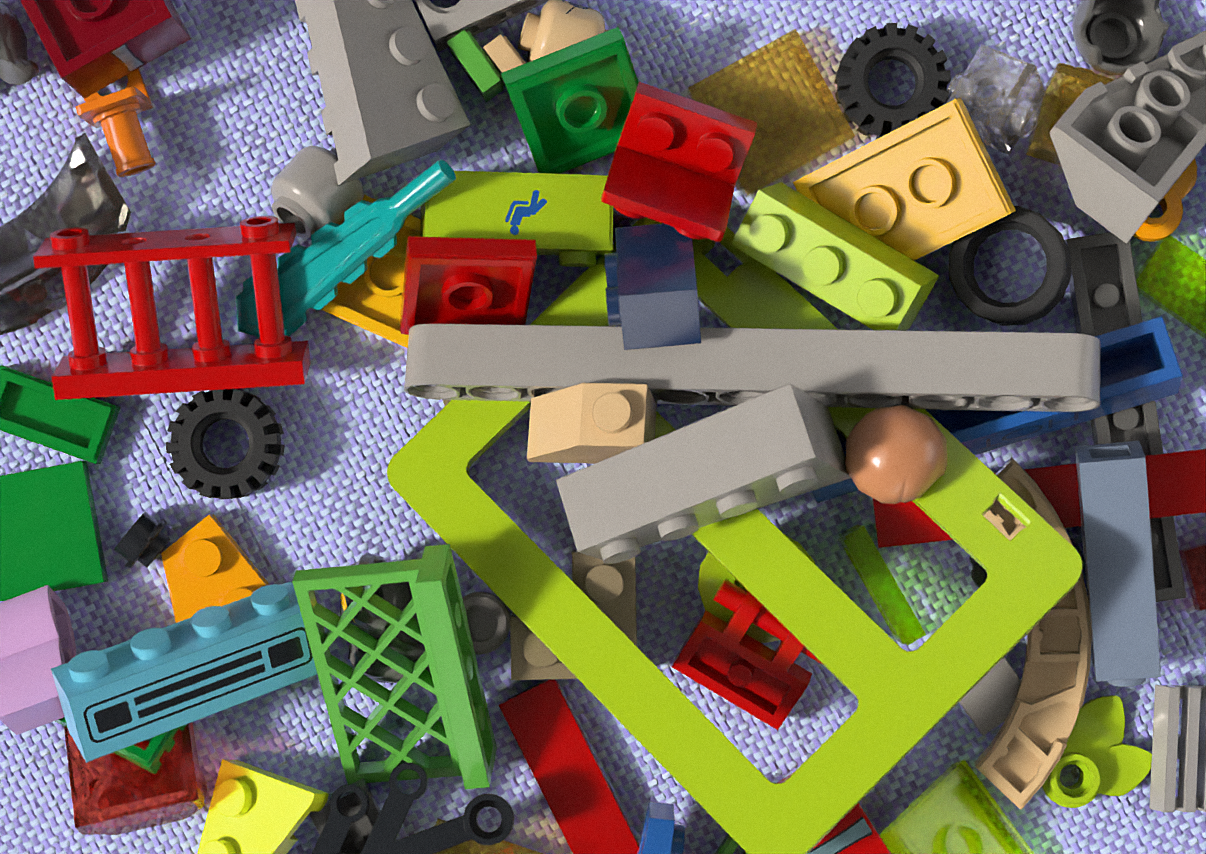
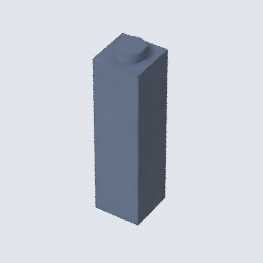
M1140 441L1075 446L1086 591L1089 600L1092 631L1091 656L1096 681H1108L1109 684L1118 687L1137 686L1144 683L1146 678L1161 677L1145 455Z

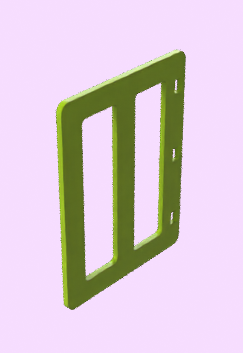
M645 217L639 219L632 226L663 223ZM728 227L720 243L742 263L728 276L705 257L714 247L716 241L707 238L692 239L698 300L728 328L839 330L776 271L732 246L730 243L735 233ZM616 242L613 244V251L610 253L616 252ZM601 255L596 260V266L589 267L530 325L609 326L606 303L605 256ZM451 400L392 457L387 468V477L392 488L447 544H450L451 549L747 854H808L1078 583L1082 572V560L1078 551L925 409L914 410L931 417L945 436L947 441V467L944 475L938 478L923 496L913 500V502L986 570L988 577L985 583L917 650H903L758 509L700 527L691 535L858 699L857 710L785 782L776 784L770 782L471 479L469 471L472 464L530 409V401ZM828 407L835 428L846 439L854 426L866 414L877 409ZM657 411L655 439L676 430ZM996 500L1026 526L1011 540L1005 537L984 517L993 507Z

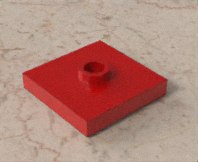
M408 236L400 312L401 334L409 335V328L420 324L526 325L537 259L536 240Z

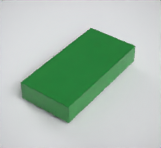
M0 365V431L94 464H101L121 406L98 398L55 400L52 382Z

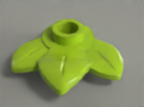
M1119 696L1097 697L1089 700L1080 708L1074 728L1066 742L1067 746L1060 760L1042 785V790L1046 796L1056 804L1067 808H1077L1091 802L1097 794L1109 796L1125 795L1142 782L1151 770L1152 754L1150 752L1122 743L1125 730V714L1123 702ZM1067 765H1076L1079 769V779L1072 786H1063L1060 781V772Z

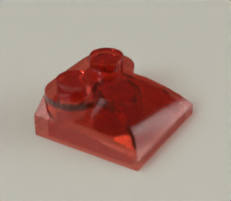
M192 722L186 725L183 732L177 730L172 738L176 743L169 753L163 752L159 759L162 765L156 774L143 769L114 752L86 762L70 735L68 728L64 726L75 828L82 835L124 834L180 821L192 816L199 809L205 807L207 781L199 767ZM144 740L133 745L146 750L149 742Z

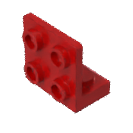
M639 82L617 143L601 201L613 206L619 213L627 217L636 219L646 217L672 226L677 232L692 239L707 238L721 242L727 228L735 184L756 133L757 122Z

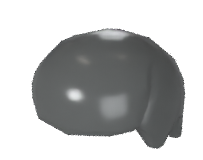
M1081 0L1075 9L1072 27L1073 37L1083 60L1090 64L1094 70L1109 76L1124 75L1129 67L1142 61L1148 64L1154 60L1164 40L1163 36L1169 28V24L1164 21L1160 12V0Z

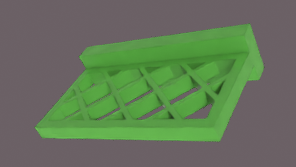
M450 544L425 546L422 559L296 570L292 583L347 784L350 785L362 778L365 779L366 783L389 782L392 771L398 765L415 763L426 771L428 778L462 776L465 789L490 787L497 746ZM409 582L413 599L401 611L374 593L381 584ZM336 589L353 601L342 615L338 616L317 603L314 590ZM362 607L391 623L378 640L350 623ZM415 613L417 614L418 621L413 618ZM324 627L329 629L327 633H325ZM401 630L424 644L425 652L415 663L388 646ZM338 636L366 652L354 668L331 655L329 646ZM376 659L404 675L391 691L364 675ZM428 665L430 668V672L426 670V667ZM413 682L437 697L438 702L428 713L401 697ZM352 687L379 703L367 718L344 704L343 697ZM389 710L415 725V728L404 740L377 725ZM427 732L448 745L451 755L430 757L414 746ZM366 737L392 754L385 761L360 762L356 748ZM411 769L403 771L398 777V781L420 779L418 773Z

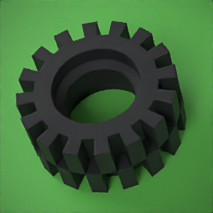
M886 23L884 28L877 29L874 26L866 30L863 36L857 37L849 45L835 74L834 84H837L835 98L837 105L841 104L844 109L842 115L849 123L852 120L859 126L856 131L865 136L868 132L877 135L876 139L943 106L949 94L946 90L947 85L951 81L950 70H945L944 63L947 61V57L944 51L937 52L933 46L936 40L931 35L927 34L925 38L916 33L918 27L910 24L903 29L897 28V23ZM898 60L906 64L912 71L915 78V90L912 97L905 103L886 105L872 95L868 84L869 73L881 61Z
M239 389L201 391L193 395V400L188 404L182 403L176 410L179 413L176 421H170L167 430L172 433L171 441L166 442V453H171L173 463H170L174 474H180L184 479L182 483L187 488L194 489L200 492L199 495L208 498L233 499L249 496L250 493L260 490L268 484L266 481L271 475H275L280 467L277 463L280 455L284 456L285 445H281V435L284 434L282 425L277 423L274 417L276 413L270 406L265 405L261 398ZM223 419H231L238 422L245 429L249 438L247 455L239 464L230 468H221L214 465L208 460L203 450V438L207 429L215 422Z

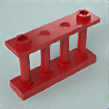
M255 216L242 220L240 226L102 235H89L88 229L78 227L52 232L50 238H45L33 256L35 269L61 267L73 350L68 355L62 357L51 376L55 400L305 384L311 364L308 340L292 341L290 336L285 335L276 253H290L296 237L295 222L278 223V218L274 216ZM250 255L260 338L256 339L254 344L230 345V342L223 339L213 257ZM187 259L198 342L194 343L192 348L168 349V346L160 341L150 261ZM124 263L136 346L132 347L130 352L106 353V349L98 345L87 265Z

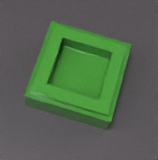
M464 29L447 41L451 54L485 102H488L503 91L504 83L502 76L470 31L466 32Z

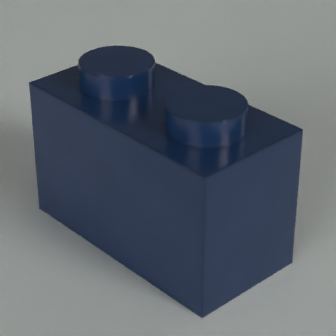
M664 223L615 228L616 252L604 254L607 281L606 303L609 326L621 325L624 350L701 344L692 238L680 234L674 227Z

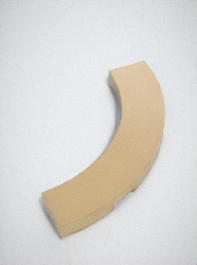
M1011 457L995 475L1072 545L1051 503L1036 482ZM998 500L994 502L993 507L984 515L1009 540L1021 529L1026 528ZM1082 572L1078 583L1027 633L1026 657L1015 701L999 732L975 761V767L1020 810L1042 787L1060 760L1067 746L1066 742L1074 728L1079 710L1084 702L1090 671L1092 631L1089 600Z

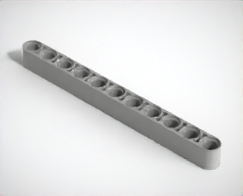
M420 324L409 328L404 391L407 394L425 399L531 402V398L581 383L647 384L657 404L736 406L791 383L827 407L881 408L905 405L912 409L1081 412L1095 409L1100 405V340L1091 335L1078 333L700 328L701 344L624 350L622 327Z

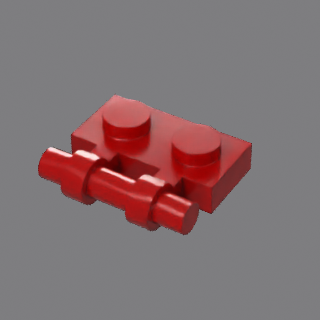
M725 579L713 600L733 612L728 622H725L705 610L677 653L671 667L778 730L808 687L812 676L811 672L797 665L794 661L801 652L816 662L822 663L748 590H744ZM752 623L781 640L775 651L745 634Z

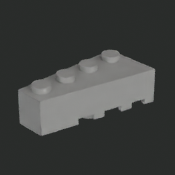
M295 0L299 20L307 23L312 49L307 52L311 72L312 75H319L326 107L321 111L326 135H333L338 161L334 163L338 186L437 152L471 125L412 0Z
M790 383L556 480L577 552L601 559L605 564H613L637 556L641 552L640 547L661 540L672 541L695 533L700 527L738 516L851 477L846 470V457L829 408Z

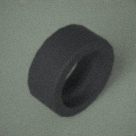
M1014 206L1015 212L955 240L949 252V280L958 300L974 315L1002 326L1026 325L1047 316L1063 299L1071 279V254L1062 233L1040 213L1020 206ZM1002 230H1019L1030 234L1041 244L1046 255L1047 272L1042 285L1032 296L1019 302L1002 303L989 298L979 288L974 276V259L979 247L989 236Z

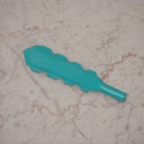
M438 160L392 197L379 198L373 203L360 200L344 212V223L341 225L333 222L327 223L311 235L310 246L305 247L297 244L292 247L290 253H284L277 258L285 335H292L307 321L306 311L309 308L321 310L338 295L337 284L339 282L351 284L368 269L367 258L369 256L381 258L397 245L396 233L402 229L406 217L456 179L453 169L446 161ZM252 275L243 282V291L236 296L237 326L239 332L260 338Z

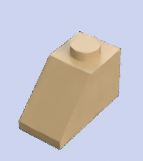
M581 383L531 398L527 460L529 462L595 464L654 440L657 403L648 385Z

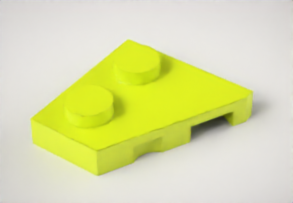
M222 759L197 854H287L298 841L294 835L295 831L311 811L322 810L328 801L329 793L239 760Z

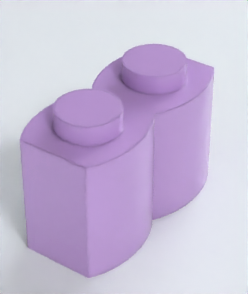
M49 585L0 603V721L16 735L64 718L51 668L68 663L76 656V644L66 605Z

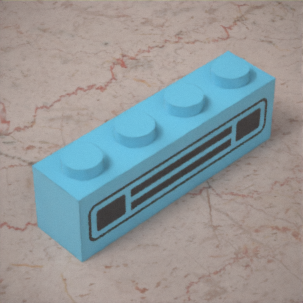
M291 581L281 585L263 586L246 598L224 606L203 608L197 611L191 618L164 628H150L140 631L131 640L101 651L91 650L82 652L74 656L68 663L51 668L69 733L86 762L317 675L294 586Z

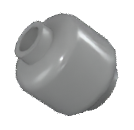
M309 146L301 149L273 180L271 186V194L274 200L272 204L273 213L281 223L295 222L296 235L298 237L310 238L314 232L329 222L341 225L344 223V212L364 197L362 183L359 179L338 186L334 163L338 161L336 148H332L330 151L318 146Z

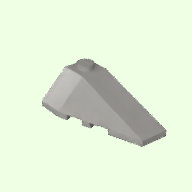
M1206 30L1174 45L1168 54L1148 64L1142 61L1129 67L1123 76L1105 85L1099 82L1086 88L1050 131L1051 139L1076 207L1126 244L1206 144Z

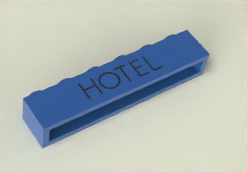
M1161 316L1096 336L1100 340V405L1095 409L1081 412L925 410L970 452L977 455L1178 394L1183 375ZM837 431L838 437L840 439L846 457L847 439L839 431ZM852 478L811 492L816 502L820 503L859 490Z

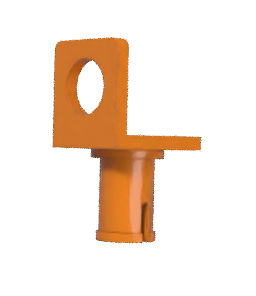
M139 68L127 75L128 82L125 89L106 96H101L96 92L85 98V103L75 107L78 116L95 128L102 127L116 166V174L119 177L132 176L149 170L156 165L154 158L151 157L137 116L141 112L153 108Z

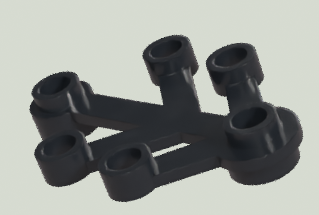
M403 763L398 765L390 775L389 784L391 790L361 854H435L472 839L482 845H494L502 842L510 835L514 827V812L511 805L501 796L482 794L473 798L468 803L463 816L396 840L413 801L422 797L429 785L428 775L421 766L415 763ZM408 769L416 771L421 780L420 787L413 794H405L398 787L399 775ZM343 785L334 791L330 799L331 813L311 854H340L352 823L360 821L368 813L370 800L365 790L356 785ZM349 791L355 792L361 799L360 810L353 816H346L339 809L340 797ZM486 807H494L501 814V824L493 832L482 830L478 824V814Z

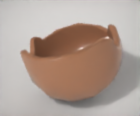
M905 405L881 407L866 414L854 426L846 441V470L859 491L881 503L896 504L898 502L906 503L923 496L932 484L944 475L946 471L947 441L945 436L931 417Z

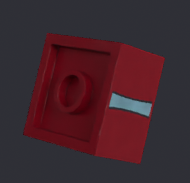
M20 0L61 79L84 99L192 39L171 0Z

